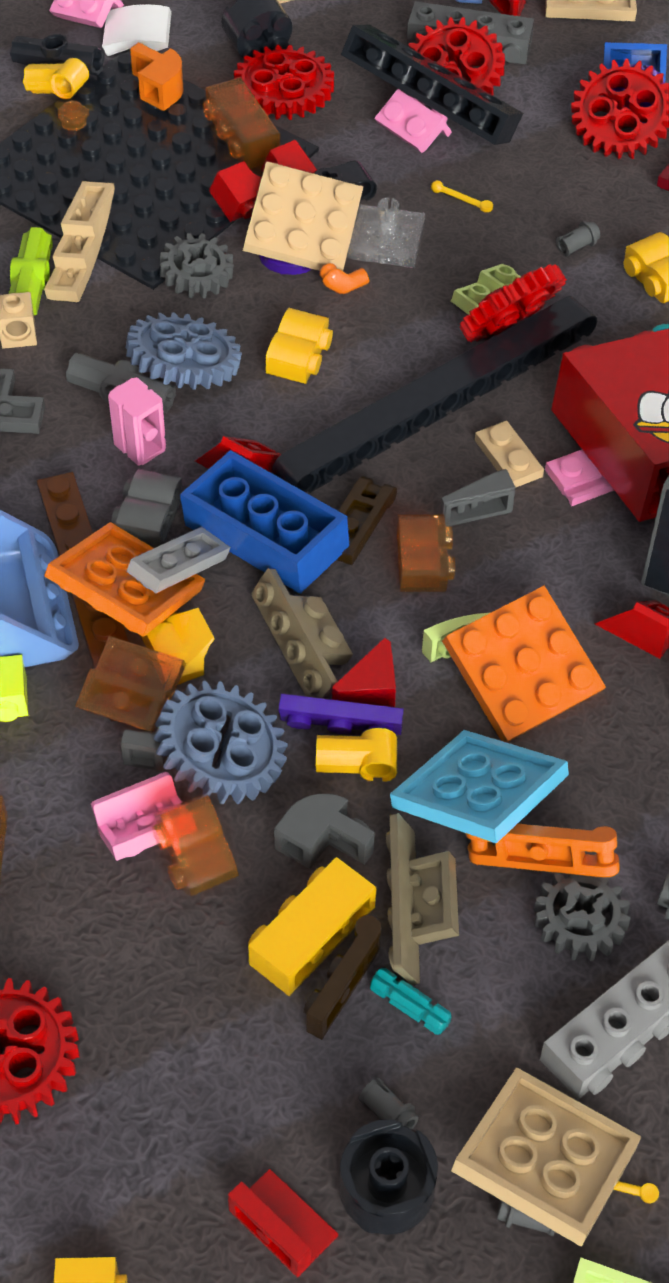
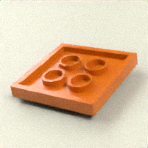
M111 522L48 563L44 575L58 584L61 589L71 592L89 603L95 610L104 612L123 624L128 630L136 632L143 637L202 590L206 580L195 574L158 593L144 587L139 580L126 571L132 558L154 548Z
M545 585L446 635L442 640L498 737L506 743L606 688Z

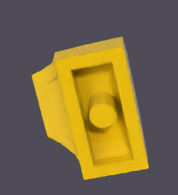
M199 608L182 613L174 612L144 637L141 636L167 688L204 675V658L214 640V636Z

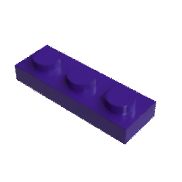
M281 694L280 720L287 721V725L292 728L310 729L311 724L327 726L328 731L336 734H350L352 729L366 731L372 728H385L393 731L396 735L402 734L403 708Z

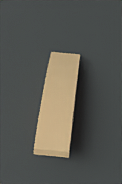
M82 181L61 222L63 236L52 256L55 269L44 288L47 299L68 302L80 301L101 247L115 191L114 183Z

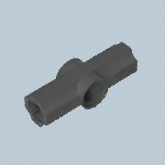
M74 353L69 360V366L66 371L67 382L98 392L106 403H109L108 395L110 391L116 386L136 377L148 386V390L152 389L162 398L163 414L168 413L176 396V386L171 384L164 385L162 381L150 379V377L139 372V367L131 365L130 361L119 360L113 365L82 353Z

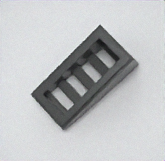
M503 469L442 497L441 525L449 527L511 513L513 511L516 487L508 470Z

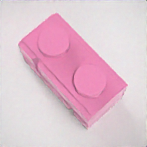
M137 377L116 386L108 395L114 445L123 453H127V456L138 466L144 465L166 449L162 398L152 389L148 390V386Z

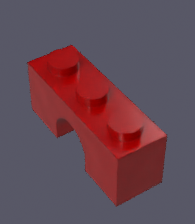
M296 140L270 150L261 168L262 172H264L267 161L313 174L317 171ZM244 161L217 172L209 192L230 222L242 217L244 219L252 217L262 177L254 174Z

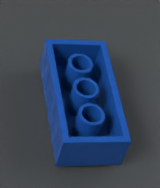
M231 450L180 494L185 526L192 530L200 527L205 528L231 547L229 552L264 573L268 568L276 569L284 585L299 594L349 547L346 515Z

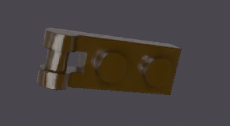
M364 476L358 479L338 510L347 516L349 547L342 552L337 561L349 565L354 564L387 508H390L395 501L397 495L396 487L388 484L383 486L376 485L372 479Z
M366 915L356 921L354 942L344 956L338 954L334 958L327 972L329 980L321 991L315 989L305 1004L303 1012L307 1014L306 1032L321 1040L379 953L381 923L376 917Z

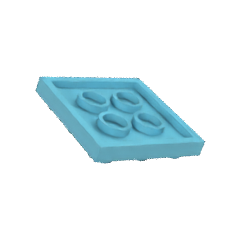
M463 730L390 793L391 804L394 809L497 843L569 775L568 762Z

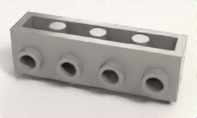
M669 940L544 1042L540 1061L577 1100L588 1091L593 1095L601 1092L612 1080L613 1074L611 1072L622 1063L626 1067L631 1066L645 1052V1043L654 1036L661 1040L669 1034Z

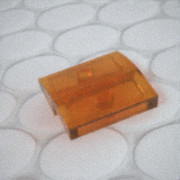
M109 636L96 669L90 668L75 706L79 709L153 732L167 699H172L186 663L183 659Z

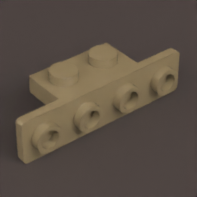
M268 568L253 589L252 597L305 696L328 699L332 694V687L338 682L329 665L346 664L353 656V653L322 598L290 595L276 569Z
M397 813L390 815V831L386 833V844L391 855V868L387 870V882L392 895V907L388 908V921L393 935V946H390L388 954L394 972L403 977L410 985L420 983L419 945L459 936L456 860L449 851L416 859L415 832L403 817Z

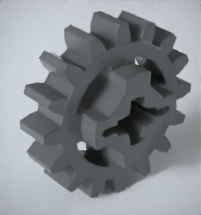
M187 233L186 240L176 236L174 237V245L166 243L165 252L160 254V276L165 277V285L167 287L176 285L175 293L179 294L183 290L188 291V298H192L195 293H200L202 298H206L207 291L217 295L219 294L220 286L227 288L229 279L233 277V254H227V245L218 247V238L216 237L207 241L203 233L200 234L198 239H194L191 233Z
M555 873L552 885L545 882L542 884L540 897H536L534 911L537 912L534 925L535 927L543 928L541 936L543 942L556 941L554 949L556 954H559L566 948L570 950L571 960H576L579 952H585L589 961H594L597 950L608 956L611 954L613 943L617 945L622 944L625 931L628 930L631 919L627 915L630 902L629 900H620L623 890L621 886L613 888L607 886L609 877H601L597 880L593 878L594 876L569 874L568 878L565 879L561 874ZM559 901V914L555 916L553 907ZM609 912L611 922L606 927L604 925L606 919L604 916L605 913Z

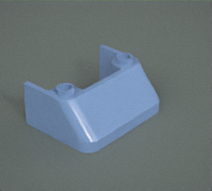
M0 510V657L22 655L25 667L64 660L78 649L79 643L67 591L61 589L58 584L44 576L48 563L59 557L57 548L44 532Z

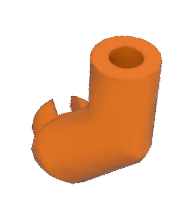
M327 263L322 266L319 272L320 277L323 279V284L339 294L349 293L369 283L368 274L363 268L346 274L342 270L337 269L335 264Z

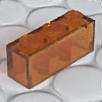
M242 78L206 87V101L203 102L204 114L207 120H212L216 126L219 138L221 140L224 139L228 144L231 156L234 159L237 158L239 162L244 161L249 169L263 165L269 151L280 146V133Z

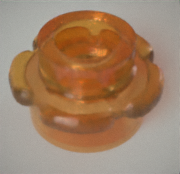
M68 101L58 109V119L65 129L79 130L86 125L89 110L78 101Z

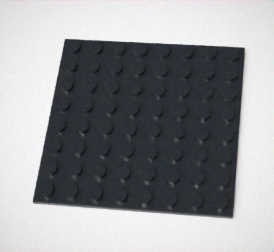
M125 50L105 64L98 76H89V79L70 99H58L0 143V205L62 238L61 222L82 181L114 183L115 191L109 218L97 259L154 290L165 281V277L160 276V254L165 252L166 243L174 245V237L176 236L186 240L187 233H191L194 239H198L200 234L203 233L205 234V240L210 241L235 222L229 221L209 192L217 172L244 161L254 174L262 177L263 172L261 168L270 150L296 140L308 158H311L319 151V147L184 79V90L181 98L163 111L140 99L138 77L132 74L131 53Z

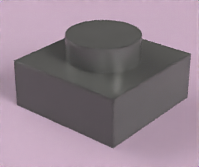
M125 729L120 742L123 765L164 771L163 765L167 760V756L156 754L160 742L154 740L155 733L145 730L138 732Z

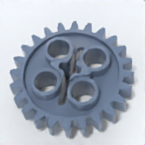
M172 312L169 318L162 313H158L157 319L149 315L146 316L145 321L138 319L136 326H130L125 347L127 349L126 356L131 357V365H139L140 373L151 372L150 379L153 380L161 377L163 378L164 385L169 384L171 381L176 382L178 388H182L184 384H189L193 390H196L197 384L210 389L211 382L217 386H222L223 380L230 382L232 375H237L242 352H239L240 344L235 343V336H226L227 329L216 330L217 323L204 324V318L202 317L196 321L191 320L189 314H186L184 318H179L174 312Z
M202 681L198 690L190 683L184 692L177 690L171 700L167 699L155 723L158 729L153 738L155 741L160 742L156 754L168 756L163 768H176L178 772L174 781L179 782L187 779L190 782L187 790L189 793L199 787L203 789L202 795L204 800H207L211 793H216L220 804H224L229 795L232 796L236 804H240L245 795L253 801L260 791L266 793L272 783L276 782L282 772L281 768L287 760L283 753L288 747V743L280 741L285 731L282 728L272 727L277 716H265L263 713L267 706L265 702L256 706L251 703L253 693L250 692L243 698L239 696V687L237 685L228 692L225 691L222 681L217 683L214 690L211 689L206 681ZM226 715H228L230 722L221 742L220 749L222 753L217 759L215 769L212 767V762L222 738L220 731L225 724Z

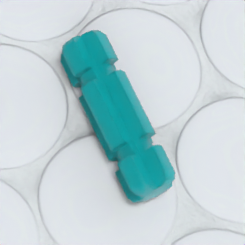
M380 968L370 982L371 991L383 999L386 996L389 997L390 1004L415 1021L420 1022V1020H423L425 1022L424 1027L434 1034L440 1035L448 1027L452 1016L449 1010L438 1003L435 1006L432 1005L430 997L404 980L398 982L396 980L397 975L388 969Z

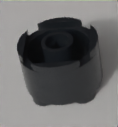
M235 0L236 3L230 9L227 6L224 10L221 20L222 28L243 59L244 56L253 58L254 50L264 53L265 46L271 51L275 50L276 45H280L282 49H287L289 46L288 41L292 34V21L278 0Z
M392 1119L368 1123L359 1128L350 1138V1142L347 1144L340 1161L339 1191L346 1212L364 1231L384 1235L402 1233L415 1227L430 1212L436 1188L438 1162L435 1150L428 1138L417 1129L415 1132L403 1126L402 1122ZM387 1174L390 1180L380 1177V1175Z

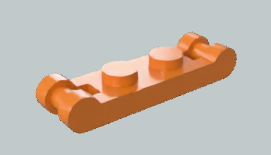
M516 824L495 845L488 840L465 833L466 837L471 840L467 848L469 860L477 865L595 877H612L620 871L619 857L614 853L617 847V833L613 828L607 826L598 827L594 830ZM585 851H587V852H596V854H595V855L585 854Z

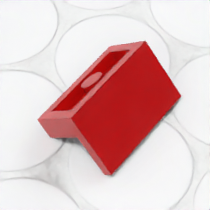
M271 1169L250 1188L241 1181L228 1194L229 1211L297 1278L338 1237V1233Z

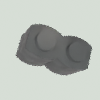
M138 469L133 479L126 481L123 491L124 501L121 506L115 507L111 523L153 548L165 544L181 502L180 494L183 492L182 478Z

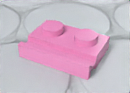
M582 449L546 462L545 471L561 493L566 496L571 506L614 491Z

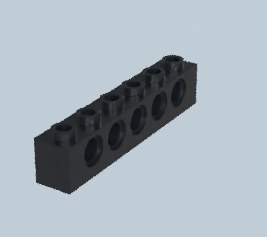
M352 25L341 52L342 56L492 144L498 145L511 141L524 114L523 112L372 25Z

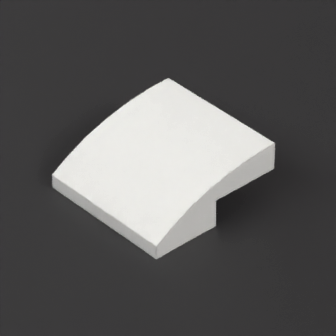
M148 4L131 5L110 10L105 21L102 44L106 55L111 56L128 50L138 42L155 51L168 48L171 22L170 8Z

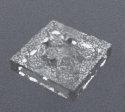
M389 198L379 200L378 207L360 204L348 249V259L415 268L425 226L426 213L399 210V202L394 198L391 200V209L388 208Z

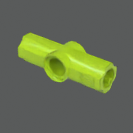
M31 227L27 233H23L18 257H13L11 260V287L9 294L31 292L34 315L38 313L45 282H48L50 278L49 259L53 247L52 235L46 233L43 228Z

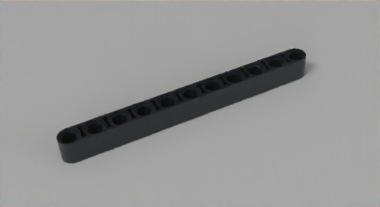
M565 297L285 451L275 460L272 466V473L298 489L311 493L334 480L333 476H341L361 465L363 459L367 458L369 460L391 448L390 444L394 442L398 444L419 432L418 428L422 426L426 428L446 417V413L450 410L455 412L474 401L473 397L485 395L501 386L502 381H509L529 370L528 366H536L556 355L555 351H563L582 340L580 337L583 335L586 337L591 335L596 328L597 317L574 297Z

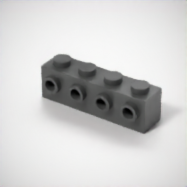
M415 1L408 21V47L409 43H416L415 35L417 33L426 35L425 26H429L434 30L437 28V20L445 26L448 25L449 17H452L454 24H459L461 18L465 17L466 25L469 26L474 20H477L478 30L487 25L488 35L496 33L497 43H502L505 62L526 65L532 44L534 18Z

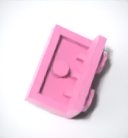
M54 0L49 11L54 16L65 20L102 28L110 9L123 7L124 4L120 0Z
M400 89L396 90L374 118L378 124L421 153L427 150L440 132L447 137L452 133L446 124L448 120L446 116L433 108L431 110L425 107L426 104L407 95Z
M169 772L161 773L94 800L91 803L99 834L116 861L125 857L135 856L146 848L163 841L174 840L181 834L195 829L192 814L177 796L173 778Z

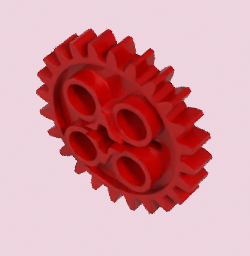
M449 17L448 25L445 26L437 20L436 29L433 30L431 27L425 26L426 35L417 33L415 35L416 43H409V47L432 61H436L439 65L465 78L491 95H494L493 86L500 87L501 85L500 76L505 74V54L502 50V43H497L496 33L488 35L487 25L478 30L477 20H474L469 26L466 25L465 17L461 18L459 24H454L452 17Z
M276 45L275 50L271 51L265 46L264 53L254 50L253 58L244 56V63H237V70H234V93H237L238 101L243 100L244 108L252 106V113L262 110L263 117L265 118L271 113L275 114L276 120H279L281 115H286L289 120H292L293 114L296 113L304 118V111L307 110L315 114L316 106L324 108L325 101L331 100V93H334V71L331 70L330 63H325L324 56L316 58V51L314 50L306 54L304 53V47L296 51L293 50L292 45H289L287 49H282L280 45Z
M625 59L621 67L618 66L615 60H612L611 69H607L603 64H600V74L598 75L593 71H589V82L580 80L581 91H574V101L576 102L571 103V112L574 113L572 115V125H577V136L584 135L583 145L585 146L593 142L592 148L594 153L603 148L605 157H608L611 152H616L617 159H621L623 152H628L629 157L634 159L635 150L638 149L643 155H646L648 144L657 148V137L666 139V128H669V83H663L664 74L659 73L653 76L654 66L652 65L645 71L642 70V61L640 60L634 67H630L629 59ZM616 87L625 88V90L621 92H616L612 89ZM643 102H648L652 104L649 107L639 106V104ZM599 111L607 113V115L602 117H598L594 114ZM624 127H631L634 130L631 132H623L620 129Z
M549 264L545 268L540 267L537 270L530 271L515 279L512 284L505 285L483 298L478 304L479 307L470 310V314L463 318L464 321L460 323V329L467 341L471 343L475 340L478 342L484 337H493L505 331L513 324H517V321L524 320L541 310L546 304L545 301L555 297V293L562 290L561 287L566 285L565 281L567 279L556 264L553 266Z
M8 978L4 989L0 990V1125L4 1114H11L14 1123L19 1124L22 1110L27 1109L33 1117H37L38 1109L36 1104L43 1101L51 1107L55 1105L51 1091L53 1089L61 1092L68 1090L63 1076H74L76 1074L74 1062L71 1060L80 1057L78 1045L74 1044L79 1038L76 1027L71 1026L73 1024L71 1012H62L63 1005L59 997L49 1001L46 987H42L33 994L29 980L25 981L20 990H15L12 978ZM28 1025L39 1026L31 1034L24 1035L19 1033L22 1028ZM7 1046L4 1054H1L3 1047ZM45 1050L43 1053L37 1054V1052ZM30 1067L35 1069L28 1077L17 1078L14 1076L22 1068Z

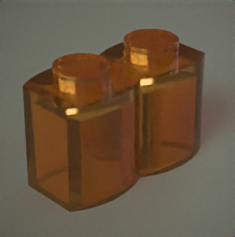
M398 514L397 553L400 592H446L448 580L455 579V557H448L447 549H452L453 530L452 526L445 525L444 514Z
M198 795L154 814L157 824L152 826V832L161 850L168 849L173 864L167 866V869L177 891L183 888L187 895L193 896L239 876L235 860L208 795Z

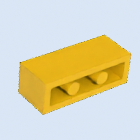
M337 857L326 868L323 866L319 867L309 878L307 887L297 897L292 895L287 898L280 907L278 916L268 926L261 925L252 934L248 942L249 965L286 995L290 996L354 930L356 921L360 917L368 915L375 908L376 886Z

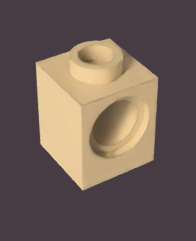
M31 292L0 295V340L2 349L37 345Z

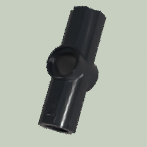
M61 34L49 35L44 39L16 36L12 41L10 51L12 62L24 65L63 64L69 58H77L86 65L89 75L96 76L103 70L105 59L103 49H98L96 46L68 43L67 37Z

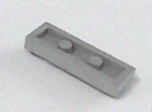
M200 527L132 558L126 572L139 580L144 587L158 593L226 560L231 547L205 528Z

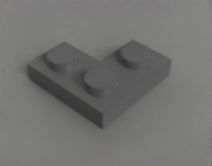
M0 369V432L39 434L45 411L44 397L12 396L16 380L14 369Z

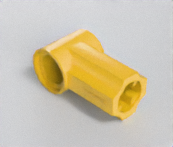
M69 58L63 64H29L24 69L23 84L26 91H31L32 93L55 94L61 99H70L89 79V71L86 65L77 58Z
M372 728L363 732L361 736L317 735L316 772L358 773L367 781H373V778H382L384 782L391 781L397 774V736L393 731L385 728Z

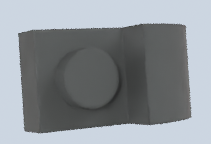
M314 794L296 802L274 828V847L277 851L311 869L328 845L365 865L374 853L375 832L362 820L347 817L348 799L334 794Z

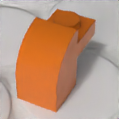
M138 42L130 48L132 74L138 77L140 99L165 111L177 102L183 94L181 57L171 48L161 54Z

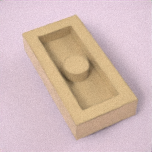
M508 421L475 432V442L497 471L508 470L515 487L543 477L544 468Z

